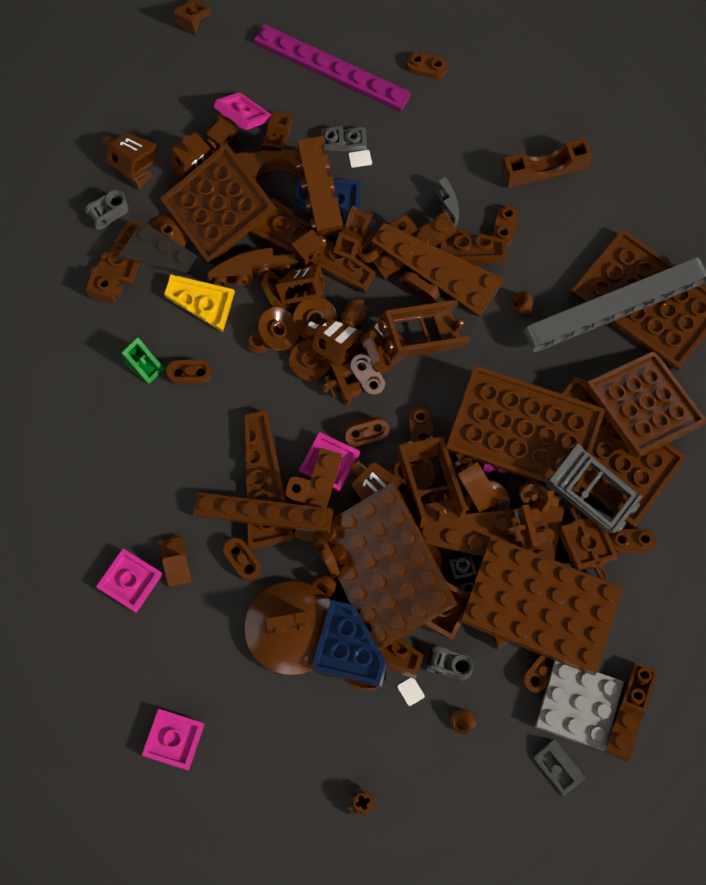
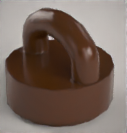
M525 291L517 293L512 300V309L519 314L530 315L533 311L532 295Z
M325 574L318 575L312 582V586L321 590L328 598L335 592L338 585L336 578L332 579Z
M464 708L458 709L450 718L452 727L460 734H467L477 724L474 715Z

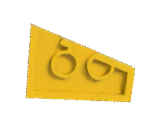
M170 275L165 298L223 332L235 291L234 289Z

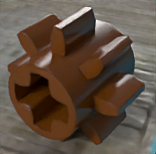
M357 788V795L355 797H348L353 802V805L348 810L352 811L355 809L357 812L356 819L359 818L360 814H365V817L369 819L368 812L370 810L377 811V808L372 806V802H375L377 797L371 798L369 796L370 789H367L365 793H361ZM359 798L369 801L366 810L356 806L359 803Z

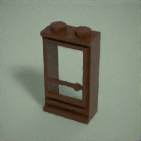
M453 300L386 310L378 320V328L383 334L385 350L389 353L391 361L398 358L463 349L471 339L470 336L461 337L459 334V330L463 327L464 322L462 318L455 320L452 313L458 305V301ZM433 318L440 341L432 342L430 340L423 319ZM419 319L426 342L401 347L394 323Z
M443 436L437 438L428 437L417 442L407 441L399 445L397 459L404 475L419 528L464 519L467 506ZM438 457L447 486L418 490L409 462ZM449 490L451 499L422 504L420 497H423L424 494Z

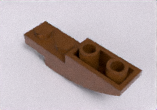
M266 248L237 255L209 271V283L222 287L228 284L243 286L248 283H254L253 275L255 274L264 276L268 271L287 274L291 269L296 268L295 254L273 256V248Z
M637 662L634 663L621 697L604 753L626 762L629 761L658 670Z

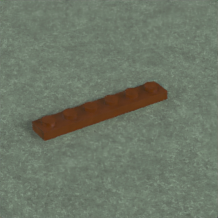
M197 492L193 515L199 518L330 534L333 510L330 508Z

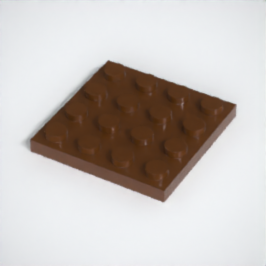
M227 143L160 198L209 264H212L277 210L276 206Z
M655 351L592 379L584 386L598 407L605 409L604 415L636 459L706 424L704 415Z

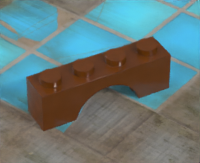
M585 137L566 142L555 152L541 157H530L525 152L504 157L502 173L507 187L512 188L589 169L593 154Z
M283 149L271 152L263 150L257 153L240 152L236 154L257 183L265 173L276 169L286 170L296 178H303L302 172L297 171L295 158H298V150Z

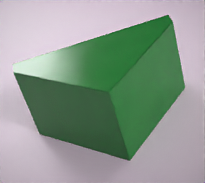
M135 337L120 352L124 364L147 384H150L164 370L163 366L138 337Z

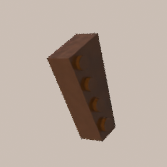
M324 135L299 140L298 158H295L297 171H301L303 178H300L301 189L306 191L308 197L304 198L306 210L311 211L312 218H309L311 230L313 229L317 235L321 234L323 237L338 234L343 230L337 196H334L333 177L329 176L328 154L324 155Z

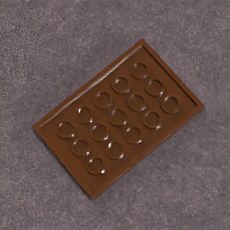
M622 229L574 286L570 294L582 303H586L665 271L675 265ZM702 284L610 323L649 351H655L664 362L678 371L706 336V287Z
M475 365L446 449L449 452L459 453L464 457L546 484L544 482L545 478L551 477L558 469L557 463L561 459L566 458L571 452L568 449L571 445L579 444L591 455L605 409ZM586 470L571 488L576 495L579 493Z
M577 376L574 377L562 393L563 395L598 406L585 389L586 383ZM605 415L603 416L591 456L637 494L642 496L638 502L640 503L638 509L633 514H629L624 520L633 529L686 459L685 455L670 444H666L636 459ZM590 466L586 469L580 487L582 491L587 489L598 474ZM602 476L589 491V496L614 515L617 514L628 499L627 496Z
M395 483L388 484L333 518L330 534L322 533L339 568L340 576L338 578L351 605H354L380 650L458 605Z
M491 535L460 622L594 676L599 668L623 588Z

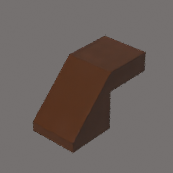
M355 206L351 207L345 228L339 232L333 252L354 260L368 232L373 214Z

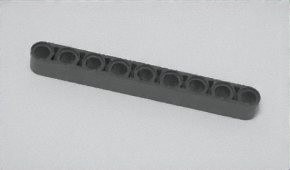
M694 258L526 327L523 333L532 351H541L704 284L706 282V268L700 258Z

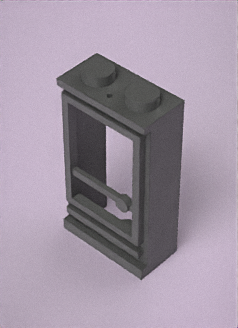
M571 445L568 448L571 452L566 458L561 459L557 463L558 469L551 477H546L544 482L606 533H618L625 526L626 521L624 520L627 516L633 514L640 506L638 502L642 496L637 494L585 451L581 445ZM590 466L598 474L587 489L581 492L579 497L571 488L587 467ZM601 476L628 497L611 522L583 500L589 496V491Z

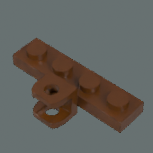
M445 212L419 230H417L415 224L406 215H402L391 223L392 227L435 247L457 232V228ZM386 252L373 261V264L385 280L406 267Z
M320 448L311 479L289 478L284 492L285 496L306 506L327 508L343 454ZM294 484H297L300 487L298 493H294L292 491V486ZM295 529L294 537L314 542L312 537L318 534V532Z

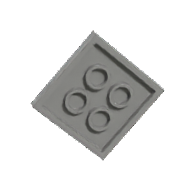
M554 660L535 728L600 751H605L624 681L598 672L593 676Z

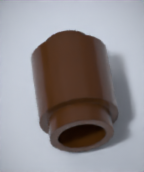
M359 298L350 299L340 317L341 323L359 329L369 310L366 302Z

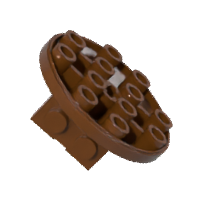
M297 581L278 583L264 590L251 604L245 620V638L253 657L264 668L276 674L299 676L312 672L311 667L331 600L318 588Z

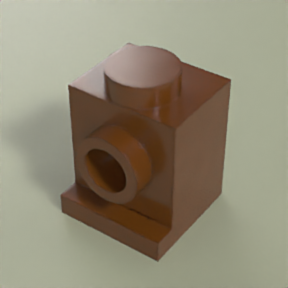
M219 114L217 116V123L212 124L207 130L205 143L211 150L216 151L225 143L230 145L237 137L236 125Z
M312 229L291 244L292 254H295V258L303 267L309 266V261H314L322 255L323 247L327 243L321 234L317 235Z
M92 270L86 287L89 299L113 305L116 299L120 298L123 289L119 278L100 274L95 270Z

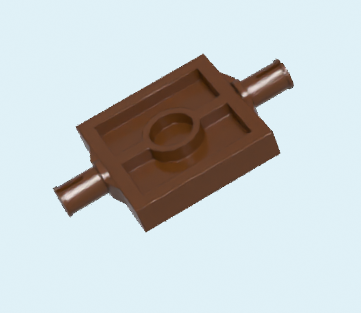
M576 507L569 508L574 522L561 526L558 532L573 568L577 569V571L594 569L599 579H608L603 565L618 559L608 533L589 518H582L580 511Z

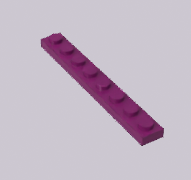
M265 24L254 39L255 45L396 111L401 112L410 98V91Z

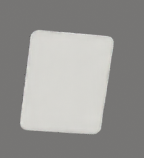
M369 150L349 153L352 168L372 164Z
M410 678L397 686L408 706L425 697L415 679Z

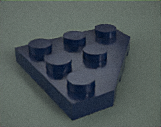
M297 177L295 201L312 217L311 211H307L304 198H308L307 193L302 191L300 177ZM333 179L335 187L334 196H337L344 229L351 207H360L361 181ZM339 233L330 236L337 242Z
M331 600L311 669L315 672L382 687L388 663L354 605Z

